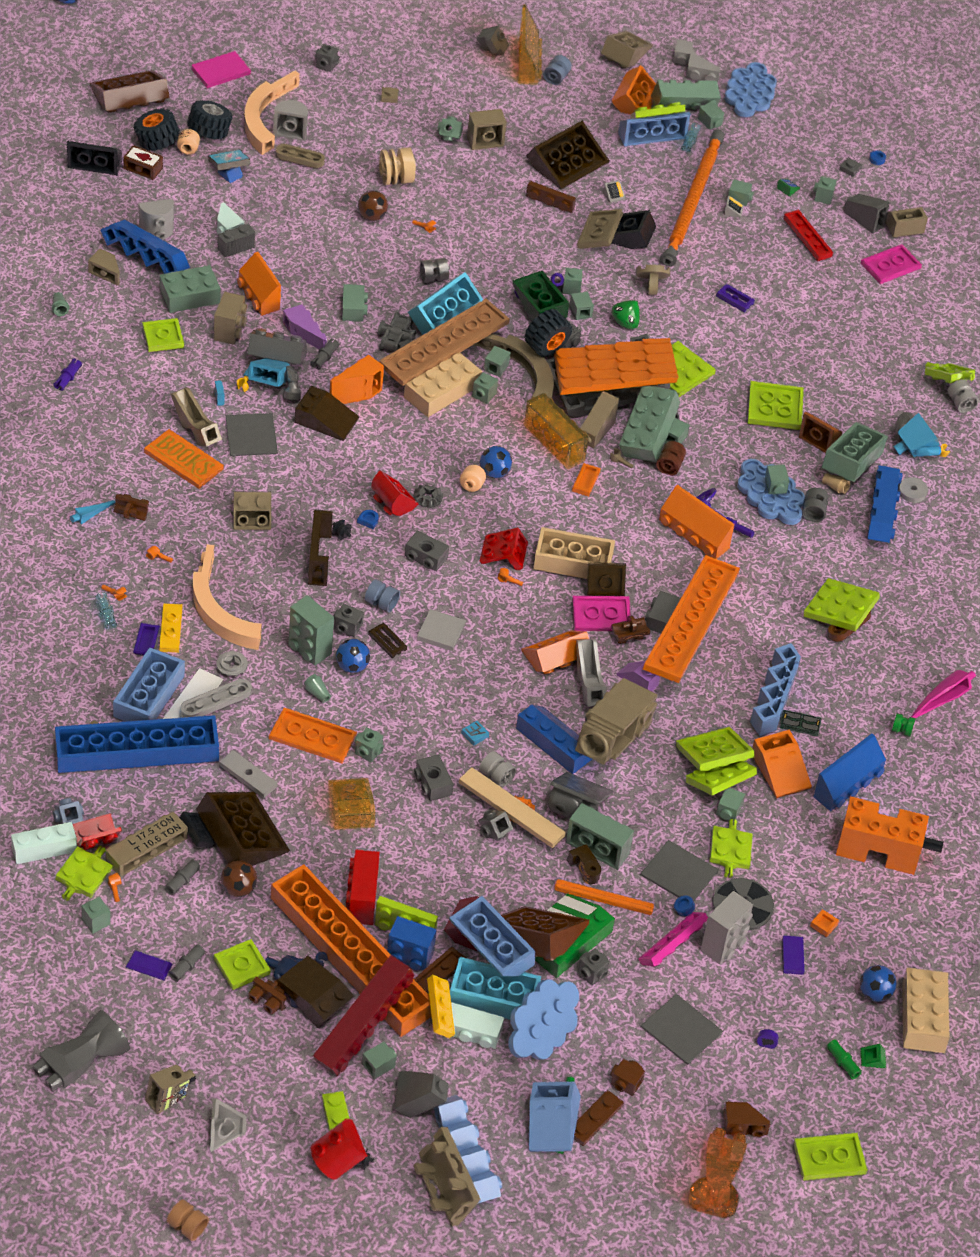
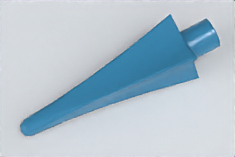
M115 500L75 508L76 514L71 515L70 520L72 523L79 521L82 525L93 516L114 505Z

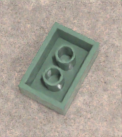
M210 265L159 275V290L169 313L218 304L221 301V288Z
M306 595L290 606L288 644L292 650H297L305 661H310L316 666L332 654L334 617L311 597Z
M581 803L569 819L566 843L575 848L587 844L596 859L619 870L630 855L634 830Z

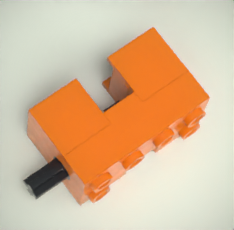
M850 796L836 851L837 856L865 862L868 851L872 850L888 854L885 868L914 875L922 848L942 852L943 841L925 837L929 816L899 809L897 818L879 814V803Z

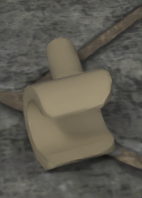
M615 448L614 454L610 453L611 461L620 462L631 469L633 468V464L621 457L620 449Z

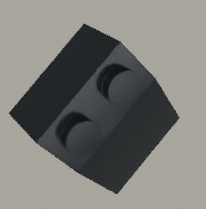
M650 210L623 213L611 244L629 249H643L647 247L657 226Z

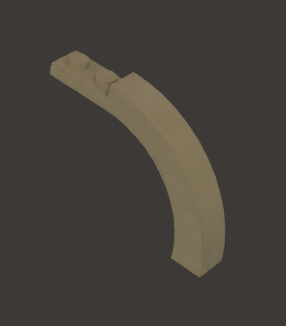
M491 334L474 344L489 351L494 346L511 352L510 358L523 366L534 381L535 392L532 396L531 409L548 414L552 402L554 381L552 371L544 357L539 356L525 341L510 334L507 339Z

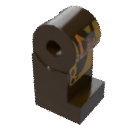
M585 844L569 851L567 861L570 866L577 865L583 874V881L591 885L598 883L602 868L588 845Z

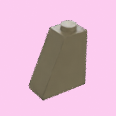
M605 391L601 393L580 428L579 442L585 446L596 447L616 422L619 398Z

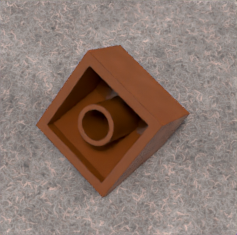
M805 411L799 438L826 453L827 449L842 435L843 431L814 414Z

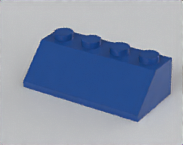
M531 704L518 714L516 729L570 773L574 774L592 760L575 750L579 735L545 707Z
M870 734L819 773L813 797L829 811L836 807L840 808L850 796L854 797L860 788H866L873 778H879L884 773L886 758L874 734Z

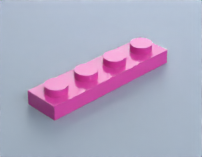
M693 912L639 957L640 963L644 966L652 967L661 964L664 957L673 953L679 944L686 942L693 932L703 927V924L708 920L706 913Z

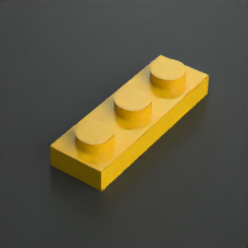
M431 975L427 978L433 1031L450 1039L455 1035L449 982Z

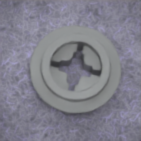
M228 651L218 657L216 662L217 670H220L221 675L226 674L228 678L230 675H234L237 678L238 674H244L248 661L243 654L236 651ZM234 661L235 665L233 668H230L229 665Z

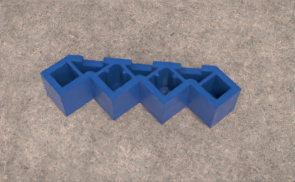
M122 220L100 229L107 246L120 241L126 256L140 252L146 267L159 262L164 274L190 268L184 251L127 220Z
M881 465L877 466L867 539L890 543V539L894 540L896 529L893 528V522L896 521L898 514L895 506L900 498L898 484H901L903 473H900V469Z

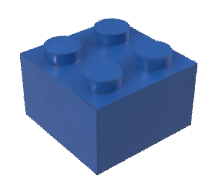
M397 916L388 936L387 952L407 966H410L413 970L423 971L428 967L434 954L437 929Z

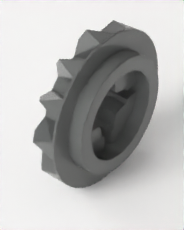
M428 484L425 486L419 485L414 490L413 498L418 502V505L432 508L442 502L443 493H441L440 488L435 487V484L432 486Z

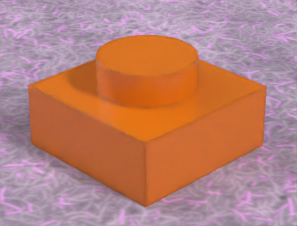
M822 909L811 921L810 927L828 937L837 927L839 919Z

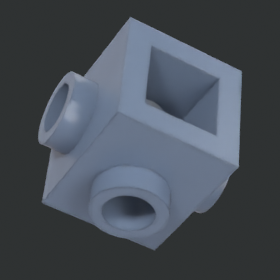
M65 798L59 800L60 804L54 805L53 817L56 823L72 822L74 824L84 821L82 816L84 815V810L79 801ZM65 809L69 810L68 816L65 815Z

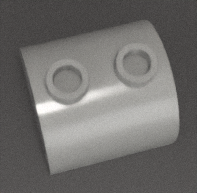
M285 100L278 103L274 109L273 135L306 141L307 107L295 100Z
M167 199L139 203V227L162 240L171 236L174 231V200Z

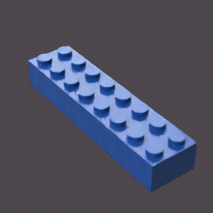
M215 715L55 727L58 773L219 761V740Z

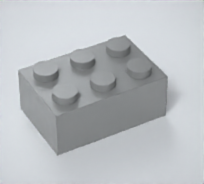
M733 891L708 916L701 951L720 965L725 959L727 961L730 960L734 955V950L737 947H743L747 941L746 933L750 928L749 921L753 916L751 913L753 904Z

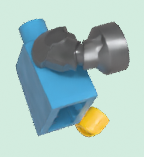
M268 358L252 361L243 374L244 378H239L236 381L238 390L242 387L244 392L249 389L248 380L280 387L285 382H288L289 384L284 389L283 397L290 400L301 399L302 391L297 385L299 379L297 371L287 362Z
M903 412L898 416L894 428L901 441L893 447L899 455L908 450L913 457L948 456L950 451H945L947 444H942L939 447L938 438L919 413L913 416L910 412Z

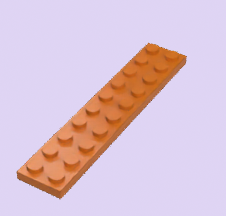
M705 555L645 661L643 670L677 683L680 682L740 571L739 567Z

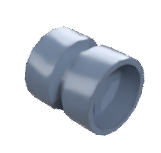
M563 55L555 56L543 71L544 79L548 83L559 85L572 69L570 60Z
M377 579L372 581L365 594L366 602L374 606L378 605L380 609L388 613L394 609L400 598V590L391 586L386 587L385 583Z

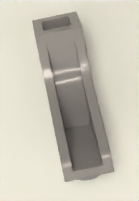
M678 39L673 63L688 66L686 78L717 81L718 84L720 68L697 55L693 50V42Z
M595 638L576 640L577 678L582 682L583 702L588 707L595 706L596 702L602 700L606 693V685L601 675L597 641Z

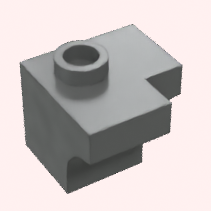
M499 25L482 29L477 38L483 50H490L492 54L504 55L509 46L505 34Z

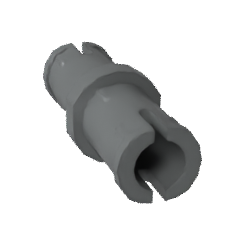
M331 338L324 348H320L318 355L311 361V366L315 368L318 365L316 369L319 370L326 361L331 359L332 353L339 347V342Z
M192 859L183 869L178 870L174 878L165 885L166 892L174 895L184 884L187 885L190 882V878L200 870V864Z
M196 944L186 955H183L179 959V963L169 971L170 978L178 982L186 972L191 971L195 967V963L205 954L204 948Z

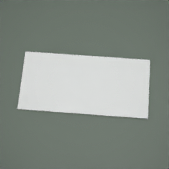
M199 668L163 719L183 718L180 714V706L184 701L218 688L224 679Z

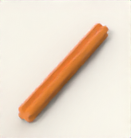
M557 879L555 883V890L559 892L569 893L652 915L654 910V904L561 879Z

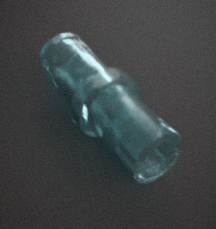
M696 123L691 124L690 130L686 133L684 143L681 146L682 151H685L687 148L686 152H691L701 130L699 124H697V127H695Z
M102 592L103 598L98 593L95 598L105 628L107 630L111 629L110 624L112 628H116L117 622L113 614L114 609L110 605L107 593Z

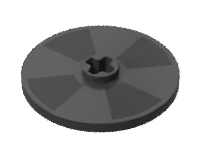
M735 878L722 883L716 889L713 897L714 910L733 891L753 904L751 912L753 916L749 921V930L764 926L772 917L774 901L770 892L762 884L751 879Z

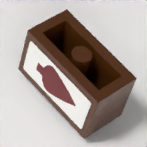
M133 145L123 157V169L154 180L163 169V156Z

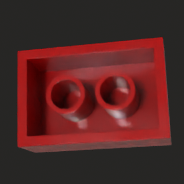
M355 849V857H350L346 908L361 924L373 925L380 852Z

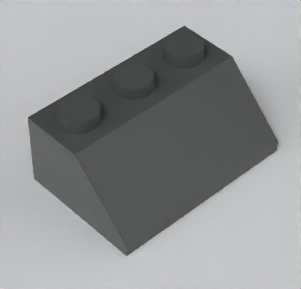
M257 328L250 333L247 354L300 365L307 356L306 340L302 339L301 336L291 335L289 337L284 336L282 332L268 333L265 329Z

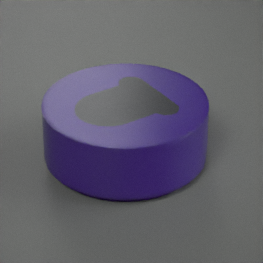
M764 1029L758 1033L757 1043L759 1046L773 1049L778 1045L779 1036L775 1031Z

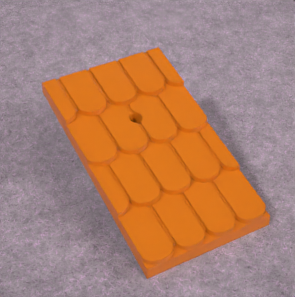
M670 338L642 339V341L617 342L616 344L560 348L554 354L560 395L676 383L679 378Z

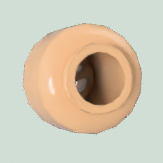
M191 129L181 131L177 140L179 151L184 154L195 153L200 143L198 133Z
M478 465L467 466L460 476L461 486L469 492L478 491L486 480L485 471Z

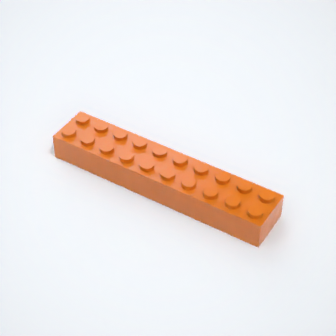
M305 864L271 884V900L320 952L327 954L331 964L361 994L389 958L390 954ZM413 979L412 984L401 993L399 1001L388 1010L384 1020L400 1037L432 1017L428 993Z

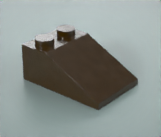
M310 386L295 408L294 423L341 441L346 439L359 420V416L333 395L314 386Z
M308 955L276 980L317 1028L337 1014L354 998L352 992L339 978Z

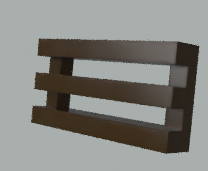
M384 622L368 631V635L391 658H394L396 654H401V651L407 650V645ZM381 629L387 634L386 636L380 631ZM391 639L399 646L398 648L391 642Z

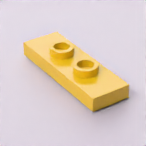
M163 603L160 652L179 653L183 604Z

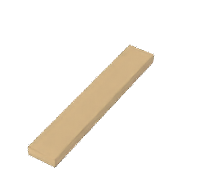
M471 767L459 779V784L498 811H506L508 818L551 848L555 847L565 837V831Z

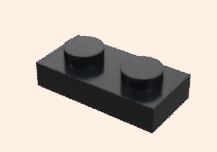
M183 812L179 818L188 827V834L196 847L212 848L215 841L199 814Z

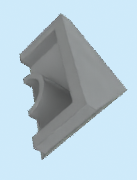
M217 1098L213 1100L210 1152L246 1134L247 1116Z

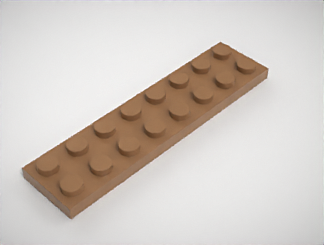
M484 299L384 357L379 362L384 365V370L391 377L404 386L441 362L453 357L454 354L462 352L508 325L510 318L489 300Z

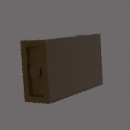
M314 510L308 585L327 586L329 556H321L318 553L320 538H331L332 511Z

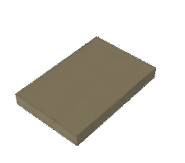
M622 209L590 212L577 242L578 248L610 246L623 215Z

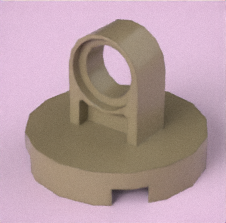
M646 265L644 269L638 266L636 267V276L648 279V295H657L658 279L669 278L671 269L668 267L665 270L663 265Z

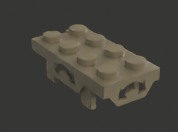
M440 1127L433 1136L434 1141L431 1144H426L419 1152L423 1163H415L413 1167L416 1174L423 1177L432 1197L429 1203L433 1211H445L451 1226H457L481 1199L448 1127ZM429 1179L434 1180L433 1182H434V1183L436 1184V1186L438 1187L439 1192H440V1199H438L437 1196H436V1194H437L436 1187L434 1186L433 1183L430 1184Z

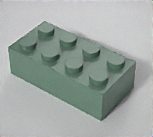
M642 386L619 443L623 456L657 462L681 403L676 390Z
M855 422L827 449L822 468L830 473L844 477L845 480L855 482L883 454L888 436Z

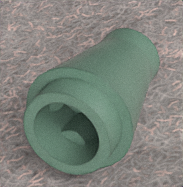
M61 292L53 294L52 311L57 316H64L69 311V304Z
M313 674L306 679L304 685L308 692L322 703L330 700L331 695L320 676Z

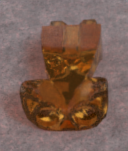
M716 1127L713 1133L709 1135L705 1152V1177L699 1178L692 1184L688 1203L698 1212L720 1218H728L736 1213L739 1195L732 1182L742 1166L747 1143L744 1134L736 1133L732 1140L725 1138L726 1131L724 1129Z

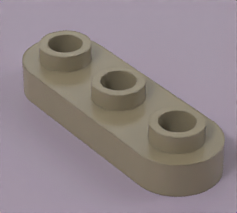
M280 144L276 147V157L281 160L312 168H321L325 164V156L320 152L289 144Z

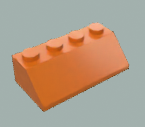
M676 485L661 508L659 521L664 526L674 530L678 536L688 540L691 545L698 547L705 555L715 559L719 558L730 549L734 524L685 489Z

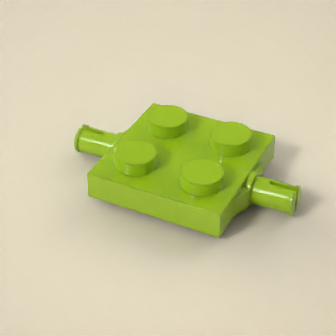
M927 362L925 365V375L932 376L934 380L943 379L946 383H954L956 380L961 379L973 381L975 379V369L951 363L934 364Z
M733 819L729 820V828L713 826L709 862L725 867L724 876L726 878L727 876L728 878L733 877V869H749L751 863L753 833L737 830L736 819L734 822Z
M77 846L55 877V880L67 887L66 891L62 894L64 900L66 898V901H69L74 892L89 898L93 896L113 868V865L101 859L102 855L106 852L105 847L98 846L93 854Z

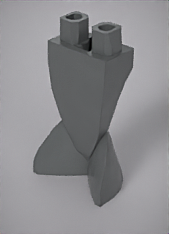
M99 1010L86 1025L79 1037L47 1047L40 1052V1059L33 1065V1069L39 1077H42L48 1071L52 1074L45 1079V1082L54 1091L62 1085L64 1088H67L89 1068L97 1055L120 1056L131 1050L121 1028L106 1012Z

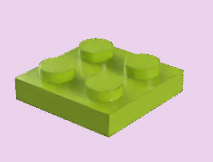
M178 318L142 322L149 352L184 348V340Z
M252 939L214 954V960L232 990L253 982L256 976L261 979L270 975L271 970Z

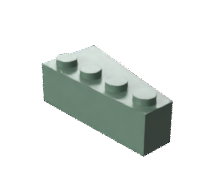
M658 79L651 94L653 107L662 104L666 107L671 103L680 102V105H685V109L698 110L700 106L710 102H714L718 106L721 96L717 81L698 80L692 83L690 80H684L682 83H677L676 80H669V83H665L663 80Z

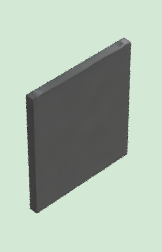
M273 413L225 415L230 456L278 454Z
M570 772L562 774L551 781L550 784L597 805L614 793L613 790Z
M668 840L644 870L641 871L640 875L678 898L687 895L695 901L713 877L718 874L719 869Z
M675 994L641 1025L642 1029L687 1065L691 1064L701 1052L723 1033L722 1029L678 994Z

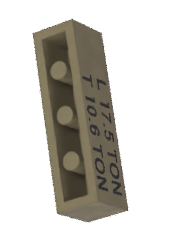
M174 811L168 815H163L159 820L144 826L134 834L128 835L117 844L109 846L106 849V862L113 865L112 869L122 877L186 840L188 837V827Z

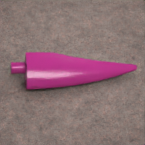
M962 670L954 671L924 698L911 717L917 718L947 702L959 698L972 689L971 680L976 677V674L973 671L969 673Z

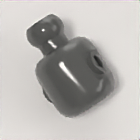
M553 787L548 798L549 809L568 819L571 818L581 803L598 811L597 804L588 802L556 787Z

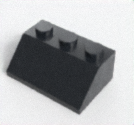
M67 141V168L118 176L122 164V150Z

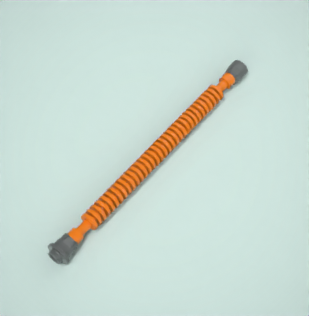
M720 129L714 130L711 135L709 148L704 152L669 239L671 243L660 256V261L666 266H674L677 262L678 246L683 243L717 158V150L725 138V133Z

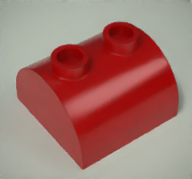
M381 470L374 476L371 483V488L375 492L373 498L380 504L384 502L385 506L383 509L389 515L401 516L417 507L418 502L397 479Z
M348 1118L312 1143L310 1147L312 1158L318 1168L333 1180L338 1179L367 1157L354 1121Z

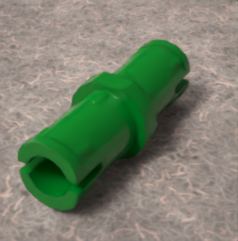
M836 1039L829 1042L826 1048L837 1060V1065L839 1067L842 1066L852 1080L858 1078L862 1070L853 1061L852 1055L846 1052Z

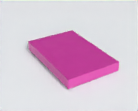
M236 51L191 65L192 71L206 88L251 74L250 68Z
M903 244L864 258L860 263L879 284L906 275L922 267V264Z
M629 596L572 597L575 631H612V624L627 621V617L631 616Z

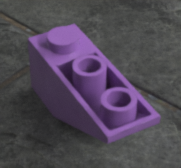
M303 304L283 310V323L290 334L301 336L308 344L319 350L324 348L327 338L320 331L317 322L313 321L309 310H306Z

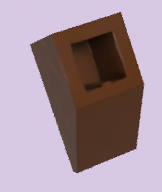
M725 1102L723 1110L725 1135H732L734 1137L742 1135L762 1137L768 1135L770 1120L748 1102Z

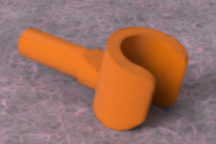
M416 220L412 221V224L423 227L429 233L436 230L433 227L436 224L434 220L427 223Z
M151 546L147 550L146 557L151 560L158 557L170 563L173 561V558L160 553L157 546Z
M501 568L500 573H498V580L500 582L506 583L509 581L519 586H522L524 583L509 576V570L506 568Z
M106 585L101 587L103 590L113 594L118 601L127 597L124 594L127 592L125 587H120L117 590Z
M115 873L108 877V885L113 891L115 902H119L117 885H120L122 882L119 874Z

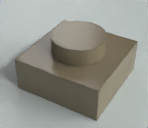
M382 87L381 102L397 103L399 88Z

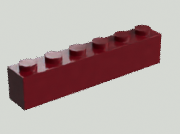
M389 956L314 1053L313 1057L318 1064L335 1076L346 1070L353 1055L359 1053L366 1038L372 1036L376 1025L386 1018L390 1007L399 1001L403 990L412 984L415 975L409 966L394 956Z

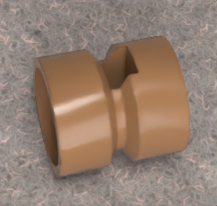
M182 1199L170 1211L167 1223L177 1231L181 1230V1234L189 1240L195 1241L206 1229L209 1217L199 1210L195 1211L193 1205Z

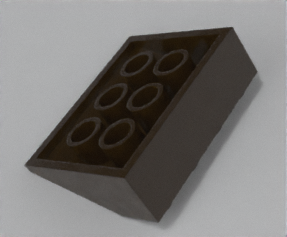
M583 120L533 147L526 155L534 169L561 190L610 162Z
M206 792L196 808L228 864L235 860H243L254 866L290 851L255 792Z

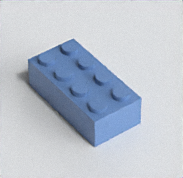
M149 648L113 701V717L126 722L156 720L185 676V661Z

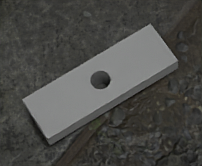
M234 750L220 761V767L262 798H265L277 788L278 782Z

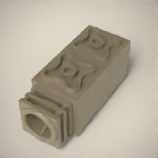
M625 678L619 683H615L611 690L604 694L603 699L598 700L595 706L587 711L585 723L582 726L575 750L603 765L610 758L615 760L637 737L642 735L645 729L650 727L654 711L657 707L656 698L658 694Z

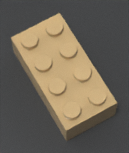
M461 353L454 354L453 357L406 383L404 398L425 416L430 417L473 391V383L482 374V370Z
M541 527L534 569L587 579L588 562L612 563L615 540Z
M906 968L903 979V1048L945 1053L950 1038L948 972Z

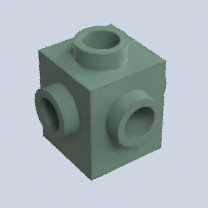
M447 116V119L442 118V122L439 121L437 131H439L440 136H443V140H460L464 123L457 121L455 117Z
M368 727L362 733H358L354 740V743H356L355 754L371 763L384 749L383 735Z

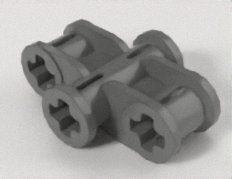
M396 312L390 324L385 323L383 320L380 322L377 332L378 336L383 335L380 342V350L386 349L395 352L399 348V342L415 340L416 330H410L413 325L411 317Z

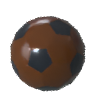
M376 190L365 192L358 201L360 215L369 221L381 219L385 216L388 209L386 197Z
M235 860L227 864L222 870L221 885L228 894L235 897H243L251 893L256 887L257 872L248 862Z

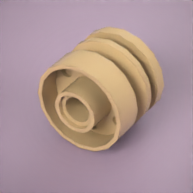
M410 147L399 148L397 156L393 149H389L388 152L387 150L380 151L379 171L384 185H390L391 182L393 185L397 184L398 176L402 184L414 182L416 165Z

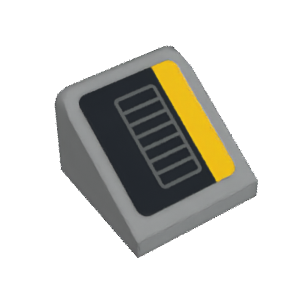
M619 180L604 184L603 193L610 203L626 199Z
M728 196L725 215L741 218L744 205L733 197Z

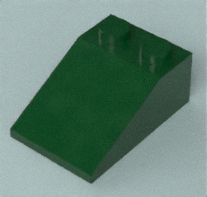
M543 270L512 280L518 297L531 321L544 311H549L550 309H556L565 319L568 317L569 301Z

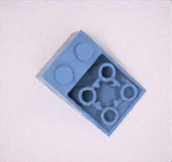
M533 1082L529 1120L530 1152L572 1151L581 1099L575 1082Z

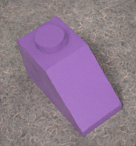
M645 661L628 663L617 673V676L621 679L625 678L649 691H653L659 685L660 676L643 670Z

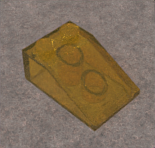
M368 778L328 780L334 830L374 828L376 813Z

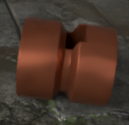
M675 441L667 442L657 460V469L661 473L670 476L676 475L686 456L685 447Z

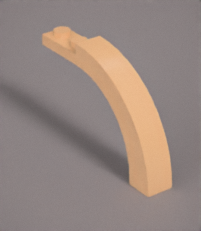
M296 71L272 84L267 81L252 92L247 100L244 120L246 136L251 145L261 155L275 147V136L263 125L260 115L269 103L299 86L300 74Z
M207 544L206 551L201 554L203 566H199L198 572L193 573V600L196 610L203 622L223 639L242 647L259 650L262 624L245 621L229 614L219 606L210 592L209 581L214 561V545Z

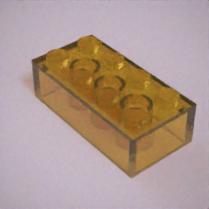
M545 393L528 400L524 426L568 470L585 462L589 438L587 433L582 431L575 421L571 420L564 410L560 409L553 399L549 398Z

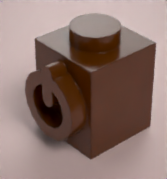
M623 1058L620 1064H615L610 1072L612 1076L611 1085L617 1091L633 1096L643 1083L645 1070L638 1062L634 1060L627 1061Z

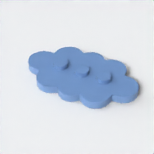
M752 62L746 68H736L732 71L731 79L727 82L725 101L733 105L735 113L741 117H751L755 111H766L769 109L771 100L774 98L777 79L773 75L768 74L766 66L759 62Z
M756 459L745 460L741 465L742 475L738 479L737 487L739 491L747 495V502L754 507H758V513L763 518H778L787 525L799 523L802 518L801 508L804 505L805 495L802 491L795 488V481L789 477L787 493L769 494L765 481L766 469L769 465L764 466L762 462Z
M551 979L542 980L537 984L535 992L525 994L522 1006H517L513 1009L510 1021L514 1031L509 1037L508 1045L510 1052L515 1057L523 1058L531 1055L537 1060L547 1059L551 1056L553 1047H560L564 1044L566 1033L574 1031L578 1022L574 1008L579 1002V991L574 983L561 982L557 984Z

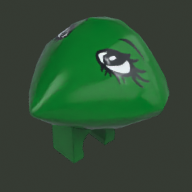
M637 300L623 301L612 306V316L620 326L632 330L638 327L640 311Z

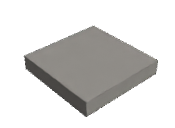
M430 609L417 635V640L453 651L466 625V620Z

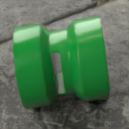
M897 713L892 732H902L910 737L916 718H906L903 714Z

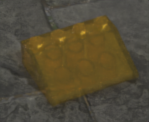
M523 4L519 34L518 84L538 85V79L542 78V59H539L542 58V38H539V30L526 4Z

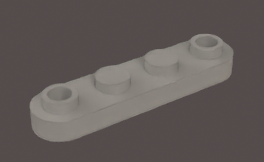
M238 679L184 701L180 706V714L184 718L204 716L248 698L251 695L252 685L245 679Z

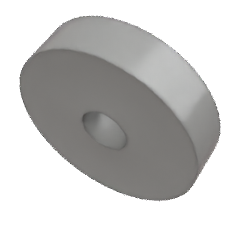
M908 477L901 481L898 491H900V496L904 500L918 503L927 497L928 486L919 478Z

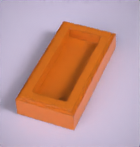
M583 463L572 487V492L589 497L601 468Z

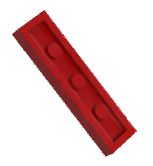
M799 209L784 214L783 219L817 261L833 257L831 248Z

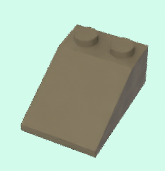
M626 30L608 35L601 54L605 55V58L610 61L618 62L619 66L628 68L634 66L654 44Z

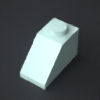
M224 202L220 205L216 230L218 234L244 224V221Z

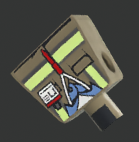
M173 1065L151 1074L145 1101L157 1115L186 1097L189 1084L196 1081L194 1072L190 1069L184 1072L179 1065Z

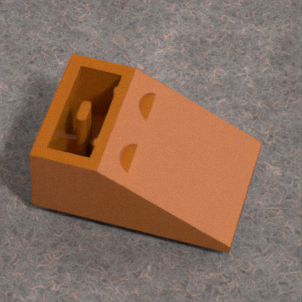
M368 354L330 380V394L343 404L371 399L382 391L384 365Z
M790 730L754 739L752 749L754 750L755 757L753 758L776 798L812 788L799 745Z

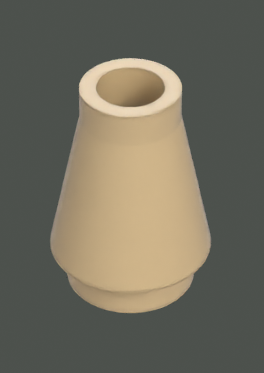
M825 473L822 479V483L828 485L839 494L847 493L851 484L844 477Z

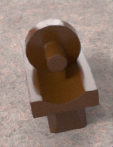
M117 493L113 512L122 514L126 519L133 517L145 521L147 519L149 501L132 498L128 494L122 495Z
M631 615L627 617V621L614 623L611 626L619 644L626 643L628 639L640 640L644 639V636L650 635V629L647 627L644 617L635 619Z
M256 976L253 980V987L248 993V999L254 1004H257L262 998L267 1000L263 1004V1008L270 1015L279 1009L283 1011L286 1008V996L284 995L286 991L282 989L280 984L276 980L274 982L271 980L264 982Z

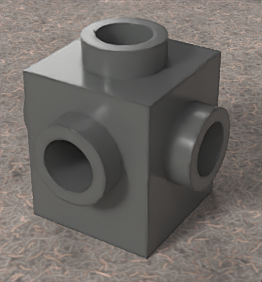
M323 44L320 49H317L315 53L316 68L331 72L339 63L338 48Z
M343 604L333 615L334 629L355 637L363 625L364 612Z
M492 809L485 812L484 817L478 820L481 833L486 838L499 840L513 830L506 811H495Z
M596 948L589 953L585 952L579 959L578 973L592 986L607 976L610 961L605 954L600 953Z

